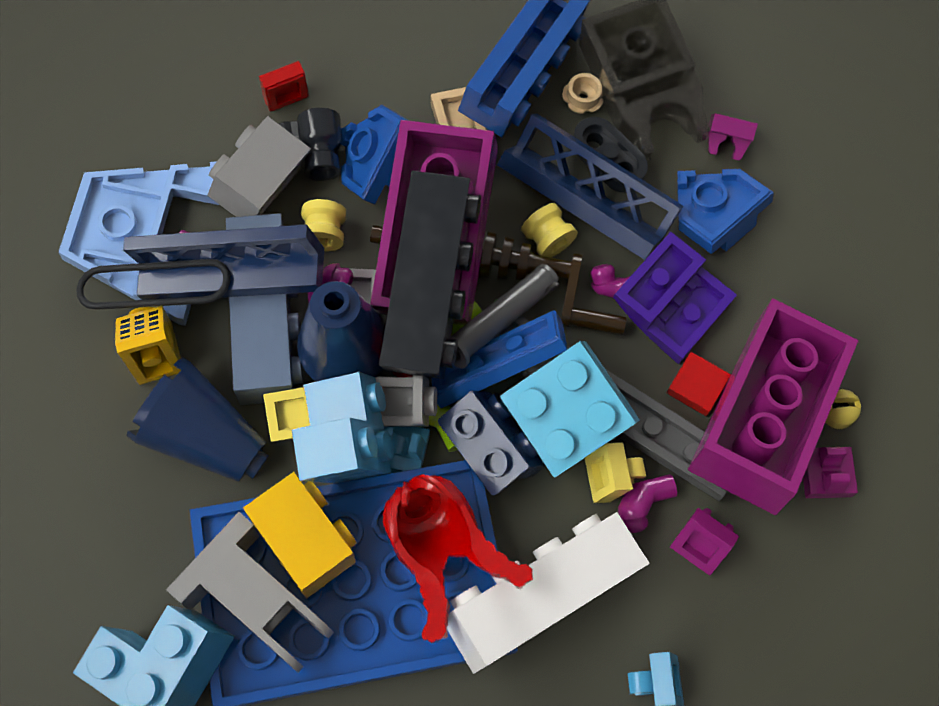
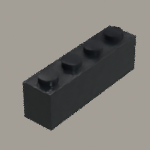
M420 171L411 172L379 366L387 371L444 379L446 368H454L458 340L451 338L454 319H462L466 292L459 290L462 271H470L473 257V243L467 242L469 223L477 224L481 206V195L474 194L475 190L470 178Z

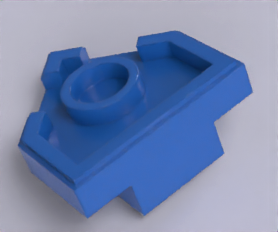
M380 105L370 111L368 118L358 124L351 122L341 128V145L346 148V163L341 166L342 184L360 198L372 204L377 202L385 185L390 187L400 121H409L384 105Z
M722 169V174H696L695 170L677 171L678 203L683 205L678 215L679 230L710 254L714 253L719 247L727 251L756 226L757 215L773 202L774 192L741 169Z

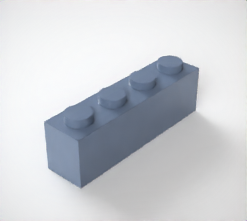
M281 213L226 218V230L284 226ZM298 293L229 297L233 391L240 405L264 403L263 394L296 389L295 384L304 383L303 367L299 356L293 355V341L298 340L300 321L298 313H291L290 298H298Z

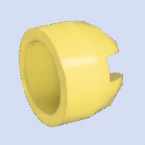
M838 390L833 403H848L849 406L834 409L831 407L825 423L835 429H845L859 418L861 404L858 396L852 391Z

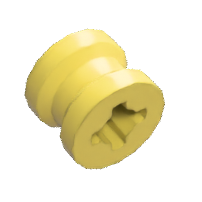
M325 199L305 202L301 211L302 219L324 246V251L340 249L344 245V233L340 228L346 221V208L335 201Z
M550 203L538 209L521 227L525 237L536 242L537 253L540 256L549 258L566 249L578 234L571 223L563 221L561 218L562 211L556 203Z

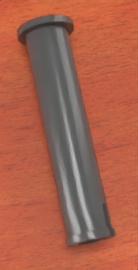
M538 265L533 272L451 336V338L458 340L454 366L460 369L468 366L472 355L551 291L556 290L559 287L557 282L559 279L555 271L548 265Z

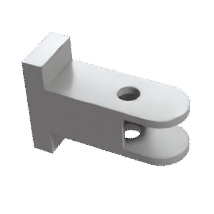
M238 512L166 590L184 607L190 610L209 592L299 673L304 667L269 636L274 629L294 609L326 638L329 639L334 632L245 553L259 538L260 534L254 524Z

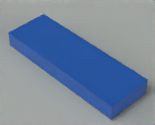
M555 310L492 339L470 357V363L465 368L460 369L456 366L453 369L446 368L444 379L432 378V387L437 389L438 406L440 408L446 407L461 400L471 390L480 391L568 350L563 322Z

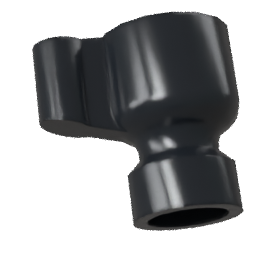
M311 108L300 113L296 121L279 123L284 129L311 148L304 160L306 177L316 181H327L340 175L339 156L335 153L342 144L341 118L338 112L329 108Z

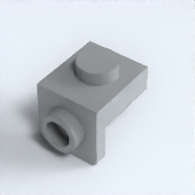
M413 375V377H375L376 382L380 383L383 388L386 400L385 411L381 412L383 426L429 427V416H436L437 389L436 387H429V378L424 375Z

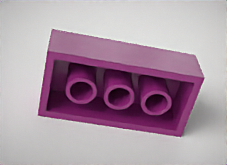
M407 120L400 121L370 305L379 314H388L411 172L420 171L470 178L475 190L474 194L481 195L477 224L469 223L467 242L473 243L471 268L469 272L462 271L459 290L466 292L462 319H454L453 324L464 326L471 321L498 152L494 131Z
M772 298L753 326L687 470L776 516L798 491L859 340Z

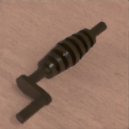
M373 225L370 236L371 243L380 244L382 226ZM488 231L482 248L480 278H489L492 265L499 266L498 279H507L509 269L517 270L516 280L524 279L526 274L533 272L540 264L548 265L555 271L558 278L568 279L561 316L563 326L569 327V325L623 335L626 317L573 307L583 254L573 253L572 262L534 255L535 252H531V245L524 242L522 243L521 251L517 252L513 251L514 239L505 237L502 249L496 248L497 234Z

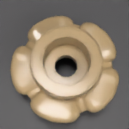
M580 73L573 76L569 84L563 89V100L568 102L569 109L575 113L584 114L588 111L593 113L600 109L603 104L602 96L604 95L602 84L592 74ZM580 94L587 95V97L581 98Z

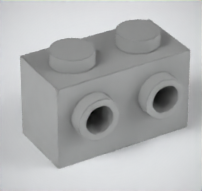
M267 116L257 128L249 125L243 131L235 144L238 150L230 158L224 154L214 164L209 172V176L213 181L207 196L235 217L262 215L302 168L311 148Z

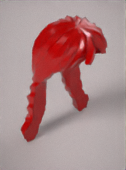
M421 474L413 477L409 482L404 481L402 487H397L396 491L385 503L383 526L398 560L415 575L416 581L420 585V593L424 599L423 605L428 612V621L422 630L423 640L437 643L441 639L448 638L447 627L450 604L446 598L445 577L443 575L448 557H467L469 561L473 562L481 570L488 572L493 577L511 582L517 589L523 588L525 584L533 580V569L527 564L518 565L513 561H509L506 555L498 552L495 546L485 539L483 533L479 530L472 508L463 493L451 481L441 476Z

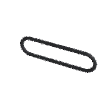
M214 259L107 265L94 267L85 272L79 279L76 292L80 303L86 308L94 310L205 304L221 298L228 290L231 279L226 265ZM214 266L220 269L223 274L222 286L217 292L209 296L100 303L90 302L84 296L85 283L90 277L98 273Z

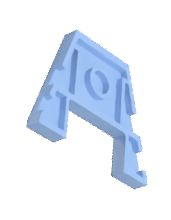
M210 162L208 167L188 168L187 164L171 165L169 170L144 172L143 168L84 172L58 252L62 260L83 272L98 266L138 264L123 251L124 237L161 235L174 196L219 205L207 196L213 181L209 176V172L216 162ZM139 271L107 272L92 276L134 300H142L137 296ZM191 304L163 306L170 320L179 325L186 326Z

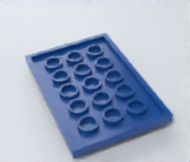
M467 461L318 486L317 488L328 503L321 508L332 524L340 519L357 542L355 546L350 548L356 563L307 599L260 534L259 538L245 553L317 615L334 633L328 639L294 609L290 611L269 636L304 667L298 673L208 592L200 601L202 615L235 636L210 679L212 706L253 705L467 663L449 632L448 638L441 639L437 643L423 640L422 630L428 621V612L423 605L424 599L420 593V585L417 583L415 575L398 560L383 526L385 503L393 495L397 487H402L404 481L409 482L413 477L421 474L441 476L451 481L463 493L473 510L479 530L483 533L485 539L491 542L497 550L485 486ZM256 498L190 509L195 558L238 512L251 522L243 507ZM448 557L443 575L445 577L446 598L450 604L449 613L455 610L450 602L452 599L475 585L483 593L496 585V582L488 572L478 568L467 557ZM517 647L505 655L517 653Z

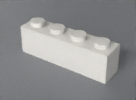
M617 512L603 521L600 520L596 513L572 528L576 535L573 539L562 544L560 539L556 537L533 551L537 560L528 565L533 569V580L525 584L523 588L517 589L511 582L493 577L496 585L483 593L475 585L450 601L455 610L448 615L447 630L473 674L649 564Z

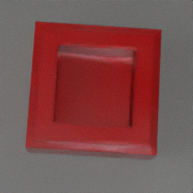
M299 61L259 76L263 98L269 111H275L309 96L305 71Z
M690 352L666 393L702 415L707 416L731 374Z

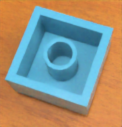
M579 341L500 396L554 478L640 421L585 341Z

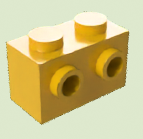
M293 472L244 506L243 509L307 599L356 563L350 548L355 546L357 542L340 519L332 524L321 508L328 503L317 486L310 481L303 484Z

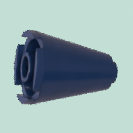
M339 281L328 282L318 287L311 296L298 335L297 351L303 369L314 382L357 372L372 377H379L384 368L379 366L386 322L349 284Z
M185 358L179 359L174 366L181 371L173 380L164 374L145 399L132 421L140 426V429L130 430L126 436L138 445L240 482L245 475L254 479L269 457L267 453L262 451L267 443L266 440L191 362Z

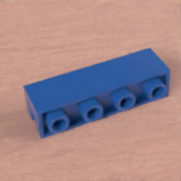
M528 0L467 84L458 111L488 130L494 131L501 138L511 124L519 127L531 108L532 104L528 102L530 96L533 94L539 98L551 78V74L547 73L551 66L556 69L561 66L570 50L567 42L569 39L577 42L586 28L589 19L583 15L590 0H570L568 3L563 0Z

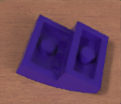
M670 232L620 287L613 298L641 331L679 364L731 304L737 294L702 267L706 261L704 257Z

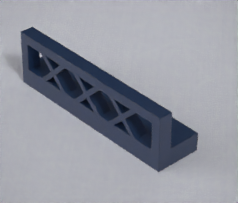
M537 113L531 115L517 144L504 150L497 164L644 260L663 241L683 208V205ZM537 129L551 137L555 154L542 157L528 148ZM562 145L566 146L570 150L564 152ZM578 154L585 158L588 162L591 177L578 180L570 175L565 157ZM557 160L558 166L550 161ZM599 168L607 173L600 175ZM616 178L623 182L628 200L614 203L605 195L602 180ZM593 183L594 189H592L586 184ZM635 191L642 194L643 197L637 198ZM653 201L668 211L658 229L643 221L639 204ZM630 206L632 213L625 210L624 207Z
M307 224L124 237L123 251L137 263L214 259L224 263L230 272L231 281L228 290L222 297L314 292L323 283L325 248ZM214 266L139 270L137 296L142 300L213 295L222 286L223 274L220 269Z

